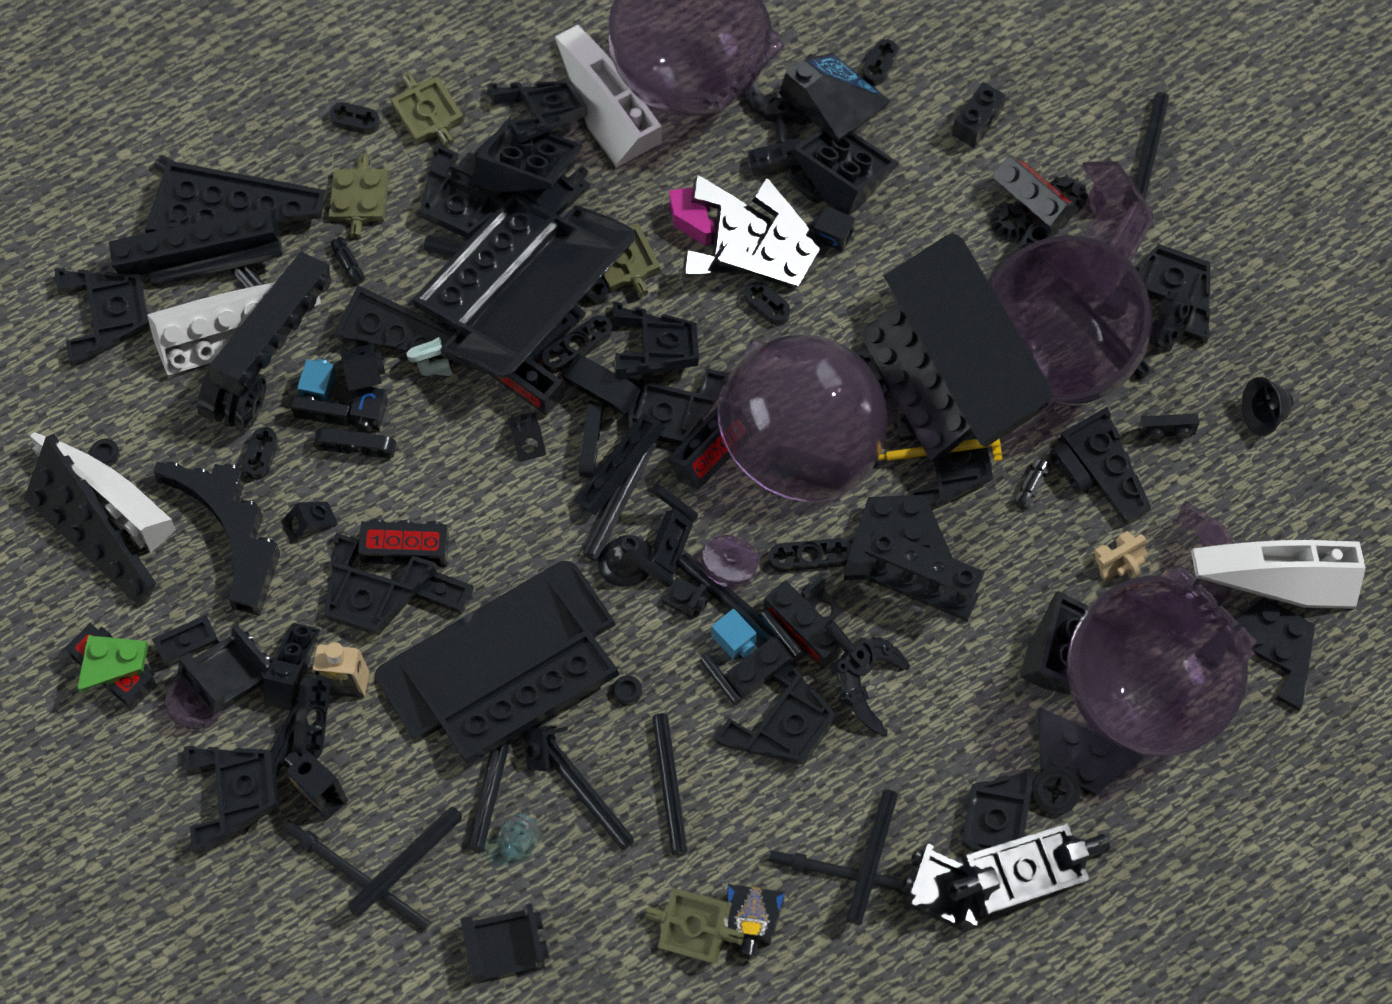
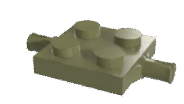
M406 72V75L404 73L401 76V80L405 83L407 89L402 94L392 98L391 104L416 144L438 136L444 147H449L448 143L451 146L454 140L448 133V129L464 122V116L438 76L426 82L416 83L410 72Z
M362 153L358 155L357 168L334 169L329 218L331 221L350 223L349 237L354 239L355 235L357 239L361 238L362 224L385 222L390 174L388 169H369L370 156L365 153L364 156Z
M636 223L629 226L635 232L634 242L603 277L608 283L610 292L626 285H633L637 296L641 298L642 293L643 296L648 294V290L642 280L659 273L660 265L639 224Z
M672 888L669 903L664 911L650 906L646 909V912L656 914V916L645 913V919L661 923V936L658 948L717 963L721 946L725 940L739 945L743 942V939L732 936L744 937L743 931L728 928V917L732 904L730 902Z

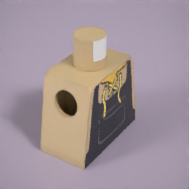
M336 642L328 645H318L312 673L328 679L330 694L365 698L369 669L360 650L342 647L341 644ZM318 684L312 687V692L317 690Z

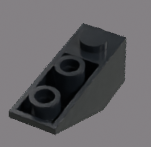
M292 623L264 677V705L289 711L292 710L299 696L300 683L306 675L320 629Z

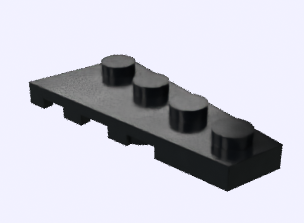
M1106 406L1062 432L1060 439L1071 449L1089 474L1091 480L1123 522L1128 525L1149 512L1151 506L1138 476L1133 471L1130 457L1123 448L1120 441L1121 436L1117 427H1114L1110 418L1111 413Z

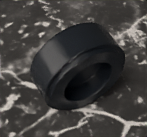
M100 439L92 445L90 456L110 467L118 461L120 451L113 440Z
M630 675L618 678L613 685L615 700L626 706L637 703L642 696L640 681Z

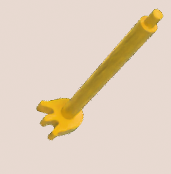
M977 439L966 440L949 452L992 447L994 462L1003 460L1000 439L987 447L980 445ZM923 447L887 451L886 454L878 455L879 460L887 459V461L923 457L927 456Z

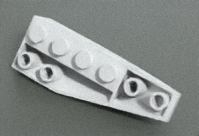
M579 25L555 36L570 81L587 105L588 116L584 117L587 128L614 166L617 168L661 144L662 126L630 82L597 43Z
M275 283L231 291L147 314L153 340L167 375L211 363ZM320 297L317 298L315 306L321 303Z
M34 432L30 435L34 443L32 450L39 457L46 436ZM63 442L57 444L64 456L69 455L75 463L72 468L79 479H86L111 516L109 520L117 530L120 529V531L125 529L130 534V541L138 549L145 547L151 553L176 530L169 516L115 470Z
M1279 540L1217 545L1191 550L1196 578L1307 608L1354 609L1357 606L1366 569L1360 542Z

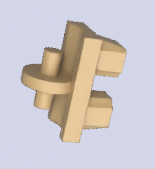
M1126 531L1116 539L1118 548L1111 550L1107 545H1102L1095 549V561L1099 565L1100 575L1105 582L1117 575L1123 576L1128 573L1132 578H1136L1141 574L1139 566L1144 564L1145 559L1148 558L1145 548L1147 540L1142 534L1135 537Z

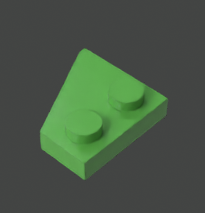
M88 636L77 688L79 692L86 693L89 692L91 687L103 683L109 685L118 682L123 677H132L143 673L148 650L147 641Z

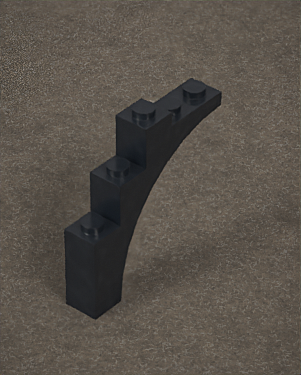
M156 462L153 472L158 483L179 489L197 499L213 513L225 529L233 553V582L229 596L232 610L260 616L280 557V551L277 543L266 537L256 539L263 515L260 506H257L254 502L248 500L239 502L246 482L243 471L233 464H224V466L215 464L212 474L202 468H194L192 470L183 468L175 462H166V464Z

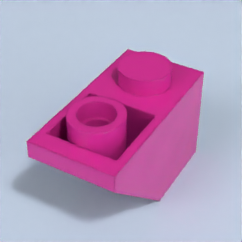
M693 187L670 190L669 204L674 227L705 246L711 245V236L715 235L714 220L708 219L707 215L711 208L691 202Z

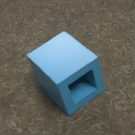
M306 359L297 387L299 397L310 396L318 401L329 402L336 379L334 365L322 359L315 361Z
M734 608L711 626V636L733 660H736L740 655L743 658L748 656L756 647L757 633Z

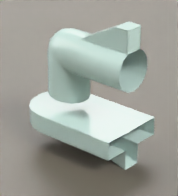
M439 337L431 342L411 348L406 354L410 362L417 363L423 376L433 374L453 375L448 358L429 362L428 358L441 354L440 349L443 346Z

